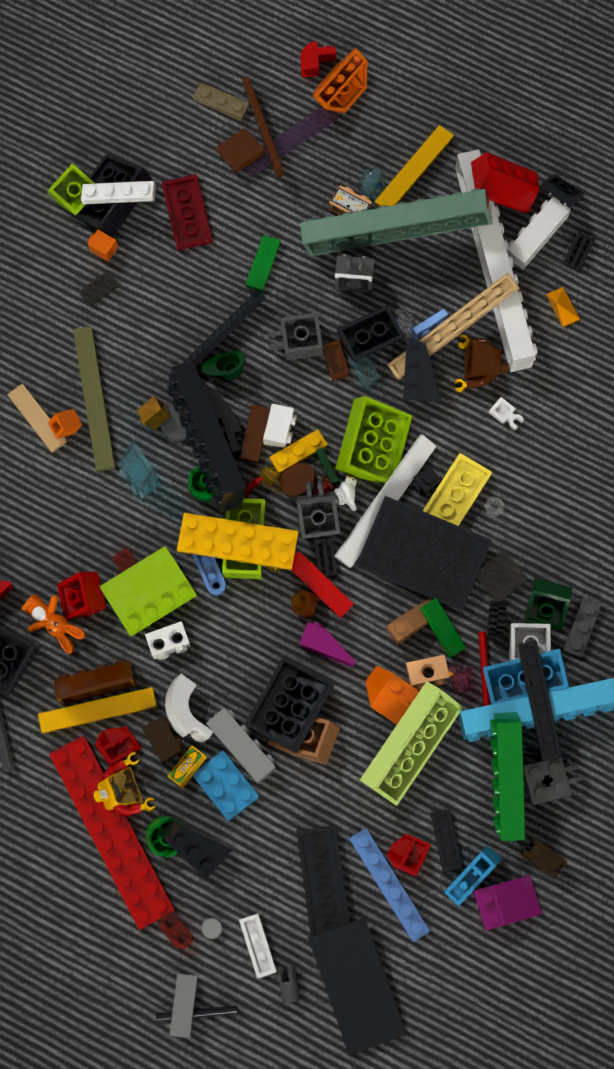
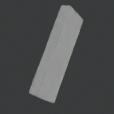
M177 974L170 1027L171 1037L191 1038L198 976Z

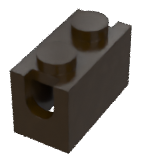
M160 717L143 727L142 730L162 764H165L183 753L181 747L184 745L179 736L174 737L171 731L174 728L168 719L165 721L163 717Z
M536 838L530 841L521 854L523 858L552 879L558 876L562 867L567 863L564 858Z

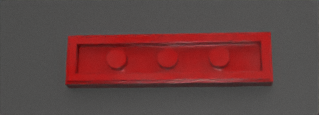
M300 551L295 554L292 571L341 618L354 604Z

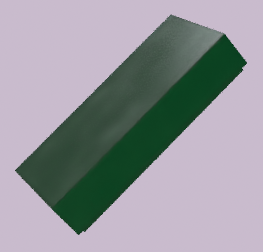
M317 449L316 457L331 488L338 486V478L324 449Z

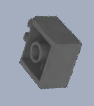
M348 254L337 256L335 290L372 293L374 259L368 256L352 257Z
M318 313L283 317L280 319L281 331L267 334L268 339L271 340L283 338V342L269 344V349H284L286 360L323 355Z
M317 480L319 493L312 494V486L310 482H306L307 495L297 496L302 539L340 534L335 491L323 492L322 480ZM316 513H322L321 517H316Z
M562 758L545 762L541 760L523 765V780L530 805H537L571 796L569 784L583 779L579 775L567 779L566 771L577 770L579 768L578 763L564 767ZM545 775L550 778L547 786L544 783L542 784L541 781L544 780Z

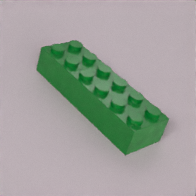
M517 712L493 713V719L490 720V731L492 732V737H494V739L490 740L493 757H495L491 759V768L495 778H492V790H494V796H496L492 797L493 809L496 815L493 816V827L501 841L525 840L522 722Z

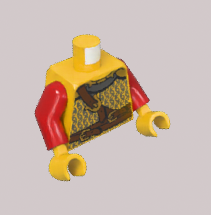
M134 752L129 754L126 760L123 761L122 759L109 766L102 776L103 781L98 783L99 790L94 792L96 802L103 801L107 810H114L116 813L124 816L141 813L142 810L152 812L156 807L147 806V803L153 802L154 798H147L145 803L141 804L143 800L131 767L127 768L129 764L136 765L139 760L136 762L130 760V756L136 754Z

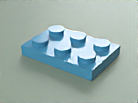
M223 750L199 768L193 775L228 822L259 798L258 794Z

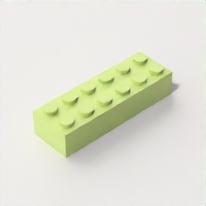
M426 681L360 781L397 806L463 709V706L444 691Z

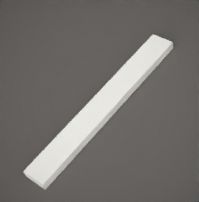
M423 434L419 435L334 557L348 568H351L360 556L384 497L387 496L398 501L412 482L413 477L417 475L436 448V445Z

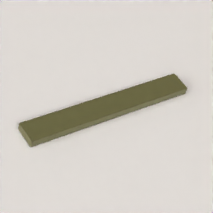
M92 327L73 329L96 471L115 469Z

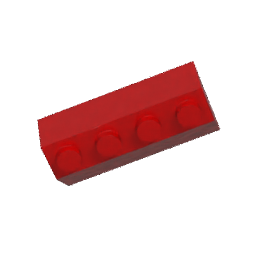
M488 152L471 162L475 189H485L490 201L525 214L530 212L540 189L539 176L536 171Z

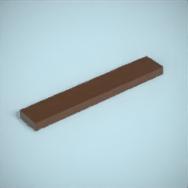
M242 78L243 89L276 178L282 177V165L250 78Z

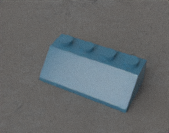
M560 649L540 653L548 692L570 688L567 670ZM520 658L483 667L491 705L528 697Z

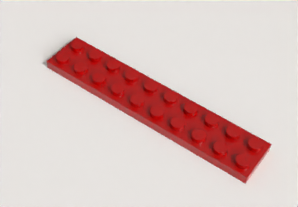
M83 735L50 753L49 755L138 929L141 930L174 912L175 909L127 817L116 813L114 810H107L103 801H95L94 792L99 790L98 783L103 781L102 776L104 772L85 736Z

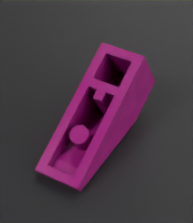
M314 621L313 623H307L299 642V647L354 668L355 661L323 628L324 625Z

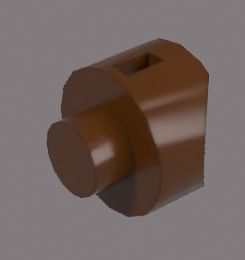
M306 590L298 592L291 599L292 611L294 614L305 619H312L319 597Z

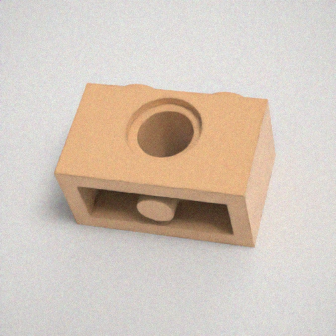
M445 655L406 663L409 683L417 690H421L426 681L435 684V686L444 685L446 681H449L450 676ZM430 669L434 675L431 678H426L423 675V671Z

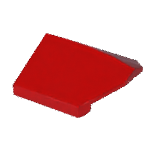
M127 726L108 728L99 733L95 746L109 766L122 759L123 761L126 760L129 754L136 753L142 748Z
M406 833L402 838L391 844L387 856L392 866L416 877L431 844Z

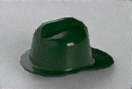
M232 351L210 357L203 362L202 371L208 376H219L225 380H234L244 373L243 365L246 361V356L241 351Z

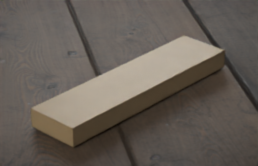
M23 383L7 394L51 453L67 443L64 437L55 438L48 424L50 418Z

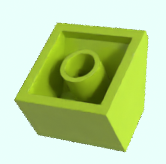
M72 163L49 188L47 194L60 206L76 216L86 205L81 201L83 184L95 183Z

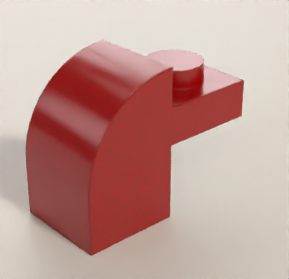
M317 41L306 45L300 56L301 77L319 76V63L336 62V46L318 48Z

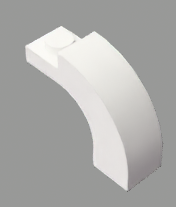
M180 674L174 679L167 691L165 700L166 714L172 727L181 737L191 734L194 740L203 743L210 738L213 731L195 719L191 714L188 702L197 684L183 674Z

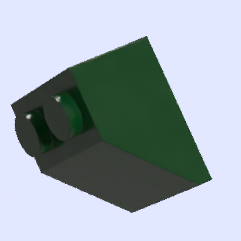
M534 578L524 622L530 624H550V629L562 631L571 600L572 587Z

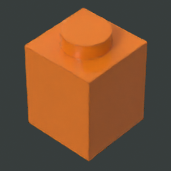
M97 230L88 239L89 250L108 262L118 248L117 241L100 230Z
M74 409L55 413L48 422L56 439L73 435L82 426L80 418Z

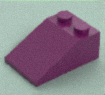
M530 875L472 892L484 931L542 915Z

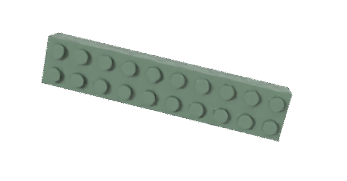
M476 188L471 190V192H455L449 196L438 195L432 199H417L411 203L400 202L394 206L383 205L378 207V209H362L356 213L345 212L339 216L328 215L323 219H308L306 222H301L300 225L302 244L310 256H317L493 224L491 204L485 189Z

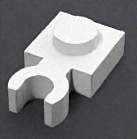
M502 397L489 410V414L502 424L508 421L509 426L513 430H516L518 427L514 424V420H518L521 423L524 421L521 415L513 414L516 408Z

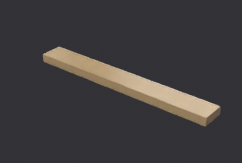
M506 273L419 340L426 342L429 357L520 289L509 273ZM406 351L387 364L398 380L404 377Z

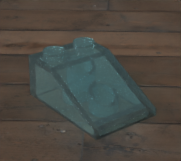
M131 442L119 462L121 468L119 473L124 480L128 479L132 485L129 488L135 496L138 494L142 499L158 489L160 484L154 469L136 442Z

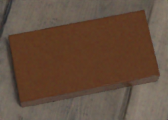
M340 340L323 344V353L331 380L335 381L349 377L350 373Z

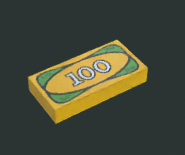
M191 746L167 777L183 789L207 757Z

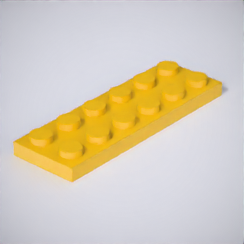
M184 513L177 552L292 570L298 531Z

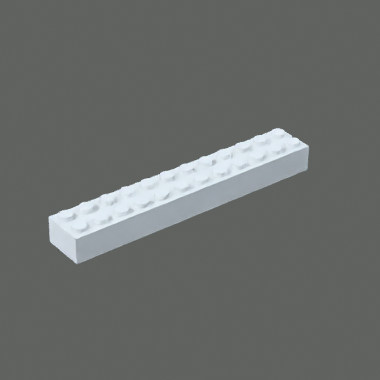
M479 150L457 154L455 170L461 192L463 193L471 192V190L475 189L471 162L481 156ZM490 201L493 224L471 228L486 285L488 288L506 273H509L518 285L517 275L513 274L512 271L514 267L512 257H508L507 253L509 251L508 242L504 240L502 235L504 234V227L498 220L500 216L498 206H494L493 201ZM518 290L493 309L510 372L532 368L533 361L536 360L535 355L537 354L536 344H532L531 341L533 336L531 326H527L526 322L528 319L527 311L525 308H522L521 304L523 296L521 291Z

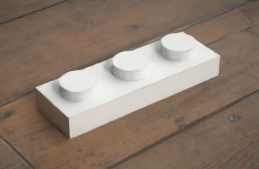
M259 914L240 919L239 922L257 979L276 973L277 971Z

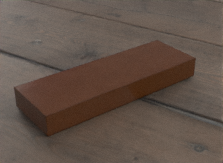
M251 405L240 460L259 463L270 408Z

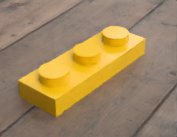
M317 429L270 456L269 459L278 474H281L290 466L316 454L317 449L328 447V444Z

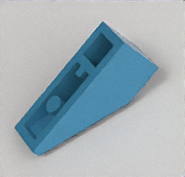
M487 845L444 893L459 906L496 867L502 858Z

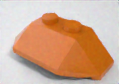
M357 48L341 60L315 88L313 97L325 110L346 113L367 89L368 61Z
M379 666L374 668L366 680L370 707L397 726L420 691L394 673Z

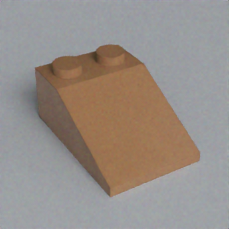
M316 718L297 753L270 740L267 745L301 758L327 765L340 728L329 720Z

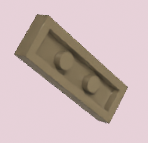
M200 82L193 95L194 101L240 121L243 120L250 107L248 102Z

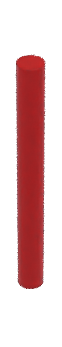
M478 632L483 706L491 705L483 667L488 666L486 632Z

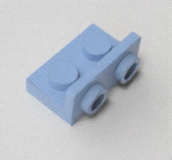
M442 309L413 328L412 337L415 341H419L448 318V313L445 309Z

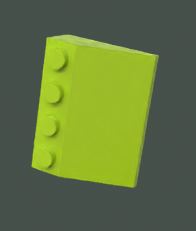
M367 396L354 399L335 470L353 477L385 485L401 462L412 415Z
M166 546L99 586L130 637L197 596Z

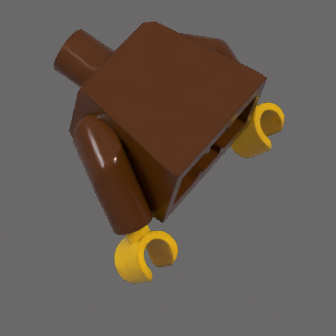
M464 334L460 336V340L466 341L464 343L459 342L458 346L462 349L466 348L464 379L467 380L466 382L461 379L455 380V384H462L461 388H455L457 392L464 391L465 387L468 389L482 387L491 383L493 379L499 376L500 372L507 373L509 363L501 361V351L495 348L488 339L477 337L468 339V336Z

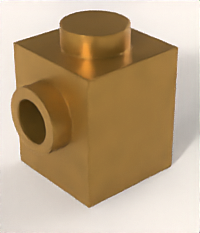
M155 396L137 410L141 416L139 418L141 423L145 427H151L153 430H156L171 417L165 404Z

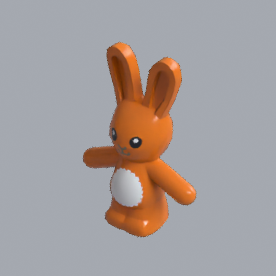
M32 595L21 608L22 611L30 614L37 620L36 623L28 627V632L33 633L45 626L47 632L57 638L63 650L67 654H72L74 652V645L65 633L76 639H84V630L69 624L65 617L55 614L58 603L57 595L51 596L49 606L43 602L39 595Z

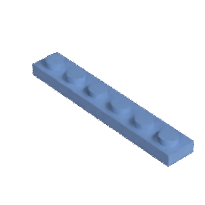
M365 828L349 838L412 942L430 932L368 830Z

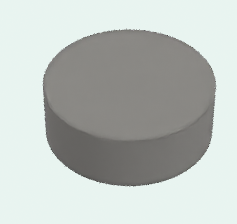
M214 918L204 921L202 925L203 935L209 939L219 937L222 932L221 923Z

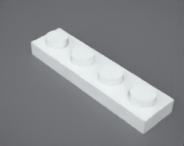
M154 181L83 184L81 201L83 204L154 201L156 184Z

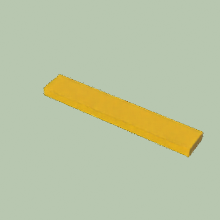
M439 125L374 201V205L377 207L397 205L450 143L454 135Z
M151 687L39 713L38 717L43 734L155 708L157 705L154 691Z

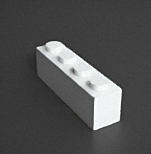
M554 196L542 204L538 215L535 213L529 220L530 224L519 231L517 235L519 237L508 244V257H512L513 263L523 270L569 217L571 209L563 205Z

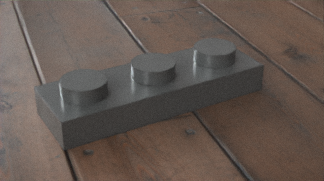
M585 597L582 598L563 652L582 658L601 603Z

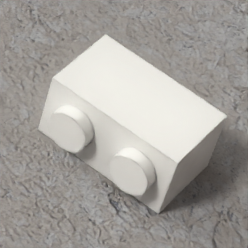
M277 404L271 405L263 438L265 445L286 448L287 443L291 444L293 433L290 430L291 426H295L297 415H294V408Z

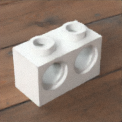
M182 621L145 634L154 659L163 660L168 658L171 653H183L190 647ZM175 635L183 636L180 643L173 642ZM158 641L164 642V647L160 650L154 648L155 643Z

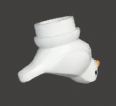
M346 475L345 481L339 485V488L334 490L337 506L347 504L352 511L357 510L354 503L357 482L355 478Z

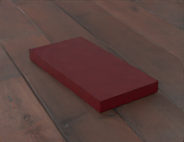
M197 174L161 182L177 251L213 243Z

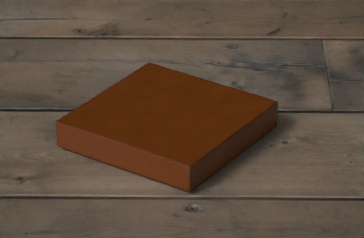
M245 128L215 147L216 152L235 173L266 153L265 149Z

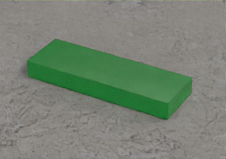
M263 235L245 284L247 288L261 292L264 291L281 240Z
M437 598L420 607L449 658L466 648Z

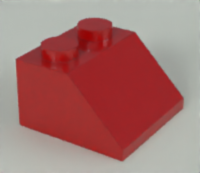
M79 572L57 584L63 614L67 621L93 615L106 609L103 592L99 587L101 582L98 572Z

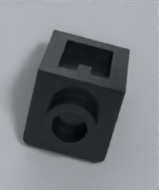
M429 466L418 476L415 475L413 477L412 486L418 493L421 492L425 496L439 485L442 479Z

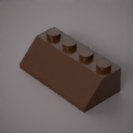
M126 659L116 661L115 665L108 666V664L99 665L95 670L91 671L89 669L79 670L78 674L72 676L70 674H63L58 676L59 679L54 680L56 700L61 705L137 687L131 661Z

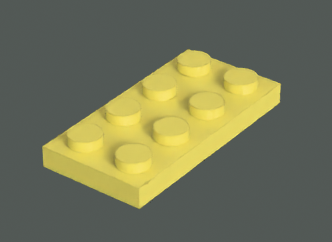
M459 453L423 511L459 526L489 480L492 472Z

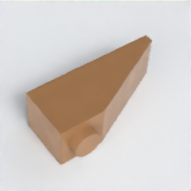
M433 599L426 600L387 625L386 631L397 646L429 624L420 607Z

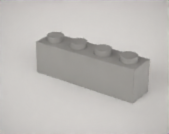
M223 708L206 724L259 785L276 770L274 766L276 761L270 754L265 755L261 751L263 746L257 739L253 741L248 736L250 731L243 724L240 726L235 721L238 719L231 710L227 712Z

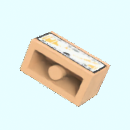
M341 185L329 202V211L337 215H342L345 212L356 213L362 209L372 210V202L368 197L360 196L351 188Z

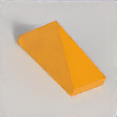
M564 287L546 294L562 327L580 319Z

